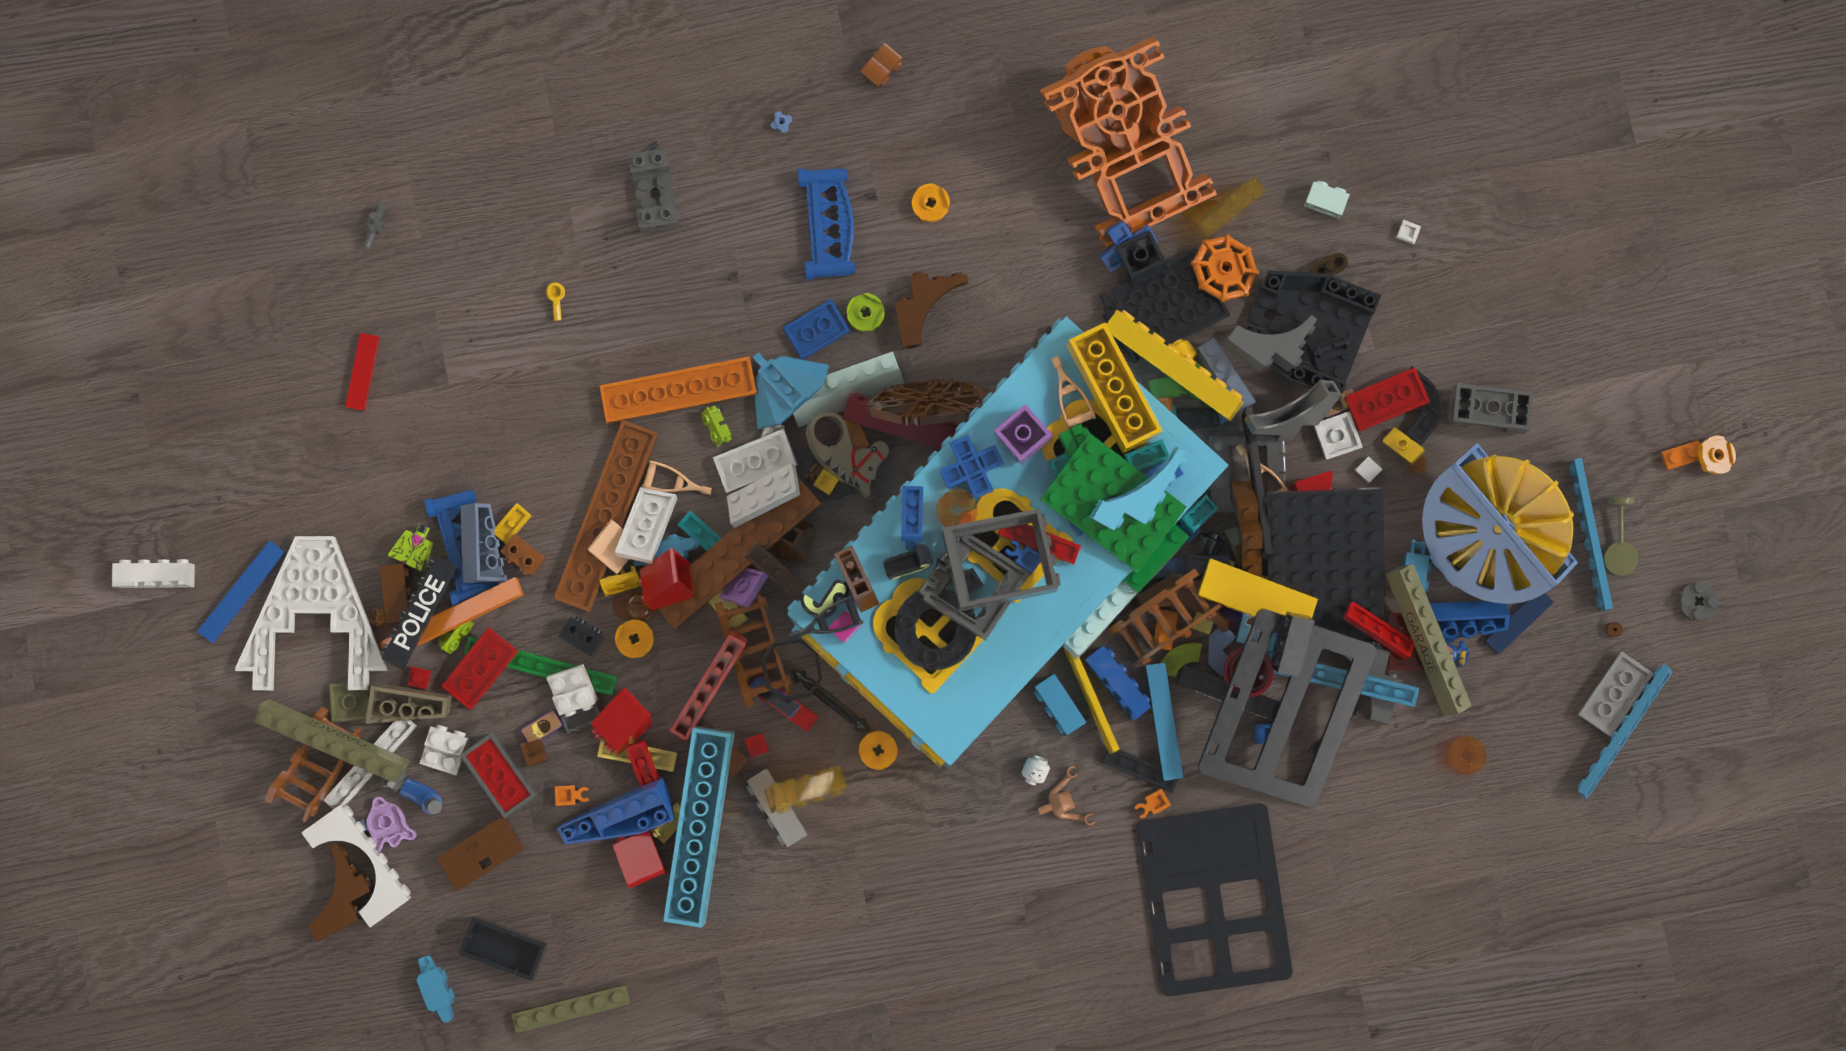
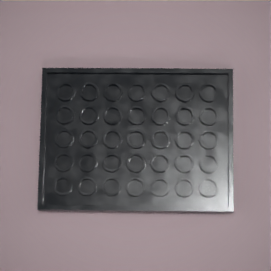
M1384 488L1266 492L1267 520L1273 551L1272 556L1267 559V580L1318 599L1312 619L1315 620L1314 625L1360 640L1373 639L1344 620L1343 617L1348 605L1353 601L1384 621Z

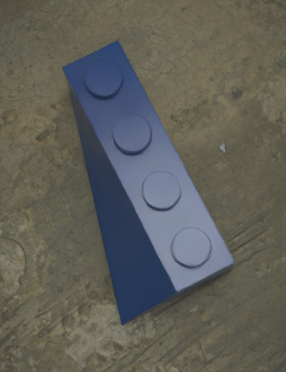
M1489 601L1430 603L1446 643L1454 642L1453 639L1465 637V639L1473 638L1472 636L1479 633L1486 635L1508 630L1510 613L1507 604Z
M1102 646L1084 661L1132 722L1151 707L1149 705L1151 700L1145 693L1141 694L1137 689L1139 685L1133 678H1128L1125 674L1127 669L1124 665L1114 660L1115 654L1109 647L1105 648Z

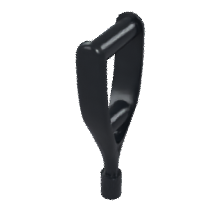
M848 596L826 607L804 629L789 633L790 640L794 641L805 634L839 633L862 625L863 621H861L854 604V597ZM845 602L853 624L829 630L824 614ZM816 623H818L820 630L814 628Z

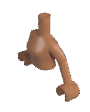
M1070 766L1067 769V775L1050 791L1049 803L1037 807L1040 815L1052 811L1057 818L1084 821L1087 825H1093L1095 822L1088 823L1086 820L1088 816L1093 814L1065 813L1075 809L1069 790L1058 793L1071 778L1078 775L1072 776L1069 774V770L1075 768V766Z

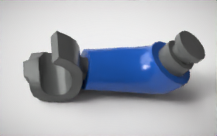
M406 773L397 783L384 778L381 779L380 784L395 794L400 789L399 794L416 803L427 814H437L440 812L442 799L439 794L429 786L408 778L404 781L407 776Z

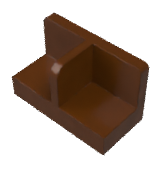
M536 739L520 744L527 766L534 767L551 761L549 754L545 751L542 740Z

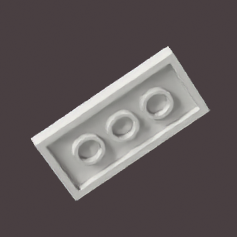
M784 429L713 457L726 493L743 488L791 463L794 466H798Z
M791 463L728 495L730 524L735 528L799 496L800 491L796 467Z
M640 487L616 547L615 555L652 564L676 504L677 496Z

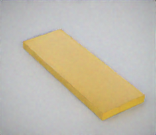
M1213 559L1208 561L1197 596L1255 617L1258 610L1265 608L1286 615V612L1308 615L1312 618L1318 601L1314 597Z

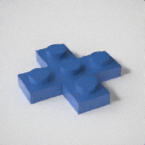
M1120 220L1106 230L1115 245L1099 256L1111 273L1122 265L1115 246L1147 231H1151L1156 243L1158 240L1148 224L1131 234L1125 222Z
M969 435L951 442L950 446L958 462L939 470L947 489L967 481L975 500L994 492L986 472L1004 465L996 445L977 453Z

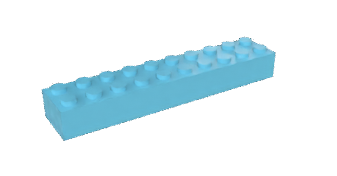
M698 726L692 729L664 922L700 928L706 924L735 732Z

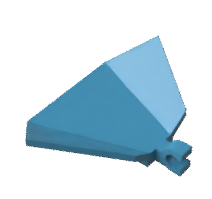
M759 352L753 356L755 361L761 366L758 370L759 373L754 379L757 392L755 394L757 428L763 429L781 425L824 386L829 365L780 356L774 360L771 358L767 362Z

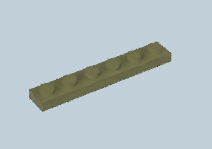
M623 985L513 1013L512 1018L515 1031L519 1033L631 1003L627 986Z

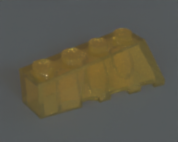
M1254 176L1245 184L1182 212V215L1203 240H1209L1263 197L1266 189Z
M839 765L818 771L813 776L812 774L804 775L798 778L797 781H794L793 778L781 784H772L764 792L771 813L778 812V814L790 811L789 808L796 806V809L807 806V802L812 800L814 803L825 800V796L828 795L832 797L842 795V791L847 788V784Z

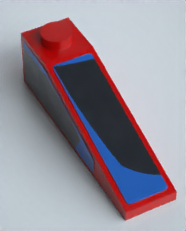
M760 674L755 675L749 682L748 687L755 688L764 685V677ZM780 688L775 689L781 695L787 696V693ZM771 691L756 695L807 733L819 719L815 713L795 699L782 700Z

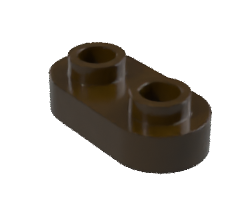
M1335 253L1315 263L1311 273H1318L1317 270L1322 269L1324 274L1335 276L1346 269L1348 259L1342 253ZM1334 261H1339L1341 265L1339 267L1335 266Z

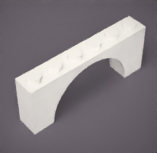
M341 804L301 833L312 848L329 841H345L360 847L366 852L374 865L376 884L372 897L359 913L368 926L372 927L411 898L409 896L411 892L405 884L402 885L399 882L397 872L393 868L390 869L386 864L388 860L385 855L378 853L375 848L377 846L371 837L368 838L364 833L365 828L361 822L355 821L351 808L348 805Z

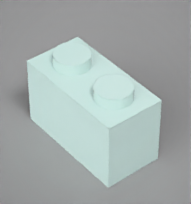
M1314 181L1310 187L1304 207L1340 219L1350 194L1339 187H1335V189L1328 187V184L1323 181Z

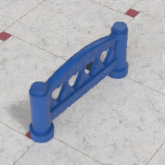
M798 169L799 188L807 187L812 261L805 262L806 281L814 280V278L855 274V262L850 261L854 237L853 213L849 196L844 186V181H848L847 169ZM830 187H835L837 190L835 193L837 201L831 202L820 195ZM833 205L838 207L837 214L839 219L836 221L822 215L824 211ZM833 224H837L840 227L838 231L840 238L834 239L823 232ZM834 243H839L841 245L839 251L842 253V256L836 258L825 252V250Z
M466 490L434 500L433 498L424 499L429 518L435 516L438 518L449 562L458 566V570L454 575L457 589L449 591L453 607L499 585L500 582H463L462 542L457 540L461 536V524L452 521L461 512L462 505L472 504L477 501L475 491Z

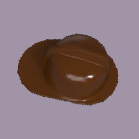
M634 590L618 593L612 602V609L615 615L627 621L640 620L647 623L657 615L658 609L652 611L648 606L644 605L641 599L643 592Z

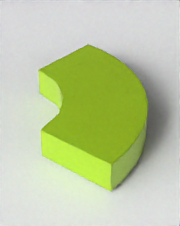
M1202 643L1182 644L1168 652L1160 662L1165 663L1167 676L1176 677L1178 670L1183 665L1198 663Z

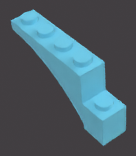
M1175 447L1162 466L1138 487L1109 500L1103 501L1099 499L1090 518L1111 530L1121 526L1124 521V517H1122L1124 513L1143 524L1151 522L1156 513L1154 511L1156 505L1160 504L1165 498L1166 493L1164 491L1166 487L1170 486L1175 480L1176 475L1174 473L1176 469L1180 468L1185 462L1186 457L1184 455L1186 451Z

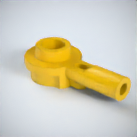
M551 283L546 289V295L553 303L554 321H561L560 300L565 296V289L559 283Z

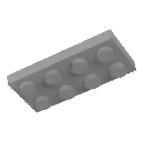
M1620 651L1577 715L1611 737L1654 673Z

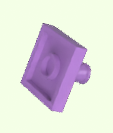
M747 568L724 588L719 598L724 602L748 608L752 602L758 601L757 593L768 576L765 572Z

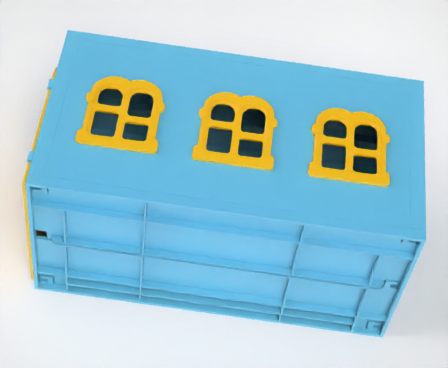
M1067 316L1063 320L1059 318L1054 323L1051 329L1052 332L1049 335L1045 333L1038 341V347L1036 349L1032 347L1025 354L1024 362L1022 364L1018 362L1011 369L1010 377L1008 379L1004 377L997 384L996 392L994 394L990 392L983 399L982 407H976L969 414L970 417L967 423L963 421L955 429V435L952 438L950 436L947 437L941 444L942 449L939 452L934 451L927 459L928 464L925 467L920 466L913 474L914 479L911 482L907 480L901 486L900 494L897 497L893 495L887 501V508L883 512L879 510L872 517V524L869 527L865 525L858 532L859 538L855 542L851 540L844 547L846 549L853 546L879 601V605L861 613L853 598L860 619L863 621L862 626L845 644L834 633H812L801 636L813 650L841 675L840 677L848 685H852L911 741L912 745L919 751L921 750L939 768L944 765L948 769L1133 570L1085 533L1077 537L1070 523L1040 500V497L1055 479L1048 464L1049 460L1057 457L1053 450L1054 443L1060 433L1069 430L1059 405V377L1057 369L1054 368L1052 358L1059 356L1065 374L1084 392L1094 413L1105 421L1066 347L1070 339L1084 333ZM1137 381L1162 432L1159 436L1134 449L1137 450L1163 439L1169 455L1175 447L1186 451L1184 455L1186 457L1185 462L1180 467L1183 475L1176 478L1165 489V491L1187 506L1178 518L1179 520L1229 465ZM1063 382L1062 387L1069 385V383ZM1077 390L1061 396L1067 419L1089 411L1086 402ZM1026 404L1050 431L1052 440L1024 464L1020 465L994 435V430ZM1113 434L1103 443L1109 448L1116 443ZM966 435H969L977 453L996 445L1004 462V465L986 472L994 492L976 500L967 481L947 489L939 471L958 462L950 443ZM1160 462L1144 470H1141L1140 472L1145 474L1146 472L1150 471L1151 469L1155 468L1163 462ZM903 486H923L922 542H918V545L925 544L928 546L933 563L923 571L904 575L896 580H890L883 565L884 560L909 552L905 548V541H901ZM1001 501H1010L1022 512L1040 509L1041 514H1045L1047 526H1044L1046 532L1081 545L1074 565L1055 558L1056 566L1053 567L1055 574H1059L1061 583L1058 586L1057 592L1012 601L986 641L976 636L970 653L964 660L953 667L937 670L934 674L927 673L922 667L909 661L901 652L898 644L886 633L887 621L897 615L904 601L913 593L919 591L926 580L934 584L928 577L936 566L937 558H942L946 552L942 536L943 527L994 518L993 509L995 505ZM999 536V541L992 547L997 552H1000L1006 545H1009L1016 551V548L1011 545L1012 541ZM971 550L962 564L963 572L974 568L984 585L969 594L970 600L990 597L1004 577L992 562ZM836 558L830 562L831 567L827 572L823 570L816 577L817 582L813 587L809 585L802 592L817 603L821 602L834 580L846 582ZM1041 563L1034 573L1028 576L1020 590L1046 585ZM950 582L946 589L955 591L953 582ZM849 588V591H850V592H849V595H848V596H853V595H852V592H851V590H850V588ZM794 600L787 608L789 610L787 614L795 625L792 632L804 629L815 618L805 612L800 600ZM845 602L838 605L835 613L825 619L828 627L845 610L849 613ZM983 607L973 609L976 617ZM943 615L934 626L928 627L918 618L916 623L918 639L925 635L939 649L948 646L938 636V633L951 619ZM816 623L814 628L820 630L818 623Z

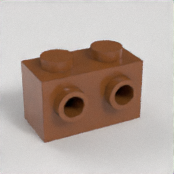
M516 534L500 551L504 554L502 558L511 565L513 562L519 566L517 570L526 577L528 574L533 577L547 560V558Z

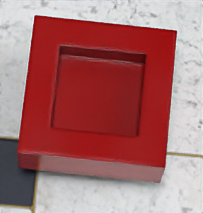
M412 666L407 685L427 690L432 671Z
M763 733L745 739L751 758L769 752Z

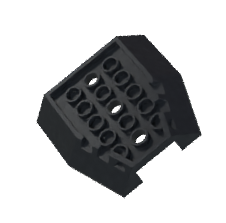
M1268 270L1244 329L1265 335L1283 334L1302 325L1311 315L1314 316L1317 321L1313 326L1316 328L1310 336L1306 335L1304 338L1306 342L1301 348L1304 352L1300 357L1302 362L1296 369L1292 367L1289 372L1274 362L1270 366L1285 379L1309 389L1319 380L1334 381L1341 394H1343L1358 350L1382 295L1330 274ZM1266 311H1272L1275 315V318L1273 320H1267L1264 316V313ZM1342 334H1346V337L1350 338L1352 352L1317 364L1315 363L1310 345Z

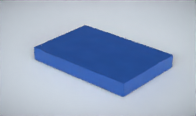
M832 299L783 327L785 334L801 360H805L851 332Z

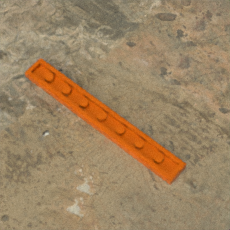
M514 577L433 616L417 646L524 596L518 578ZM389 637L381 641V648L383 649L385 644L389 645L392 638Z

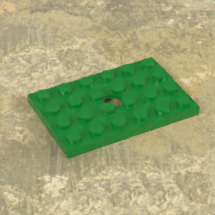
M1090 433L1086 435L1040 497L1042 502L1137 573L1187 507L1167 491H1164L1166 493L1165 498L1160 504L1156 505L1154 509L1156 513L1153 519L1146 524L1124 513L1122 516L1124 521L1121 526L1111 530L1091 519L1090 515L1099 499L1105 501L1111 495H1123L1138 487L1149 478Z

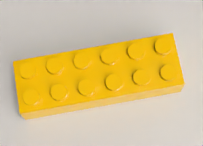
M1106 323L1070 339L1066 347L1122 453L1159 436L1162 429Z

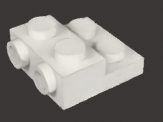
M584 664L547 677L554 695L552 699L559 715L565 714V717L575 714L578 709L582 708L583 711H587L594 707L593 704L596 703L598 698Z
M436 724V727H430L424 744L426 746L419 764L457 776L463 760L460 755L466 751L469 738L465 737L466 733L455 730L454 733L447 732V727Z

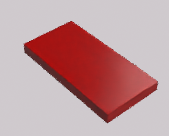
M1415 367L1344 397L1358 432L1430 403Z
M488 627L441 687L471 711L519 650L492 628Z

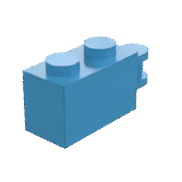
M1411 539L1409 553L1403 554L1402 566L1414 564L1424 591H1428L1429 580H1427V572L1431 571L1432 561H1429L1430 556L1424 555L1426 542L1423 540L1422 542H1417L1415 539ZM1414 549H1419L1420 554H1415Z

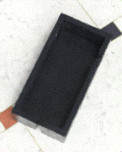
M474 916L466 933L473 935L472 937L464 938L459 954L511 974L515 973L517 969L519 971L516 972V976L534 981L549 943Z

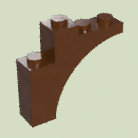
M916 272L912 274L913 276L909 277L913 299L909 300V297L899 298L898 302H895L903 350L922 347V327L928 312L946 293L958 287L968 285L967 274L957 272L951 274V277L936 276L930 281L928 273L924 274V272Z
M1250 480L1231 482L1232 502L1239 536L1241 570L1262 578V530L1258 521V502Z
M1174 572L1137 595L1136 598L1143 605L1164 589L1168 591L1167 587L1183 576L1181 573L1178 575ZM1203 578L1194 583L1198 591ZM1183 586L1176 591L1178 594L1176 596L1184 607L1198 611L1203 615L1205 614L1188 588L1185 589ZM1166 598L1158 603L1159 607L1174 606ZM1205 599L1211 609L1218 605V603ZM1216 610L1217 615L1210 620L1214 622L1222 633L1230 630L1228 626L1231 623L1225 614L1221 616L1220 612Z
M341 843L330 846L336 866V881L331 899L323 912L308 924L316 942L322 941L361 920L362 918L359 913L361 909L357 904L354 905L353 902L374 891L372 888L374 883L369 875L360 874L357 876L358 869L354 862H350L348 858L349 851Z

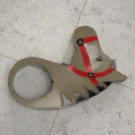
M823 412L814 417L806 429L808 445L813 456L826 471L837 477L841 482L858 488L864 497L869 496V485L876 481V469L887 458L889 454L888 446L884 442L878 441L870 445L868 449L854 451L847 425L841 416L833 412ZM819 419H829L838 426L840 436L836 445L828 448V446L821 444L816 439L814 426Z

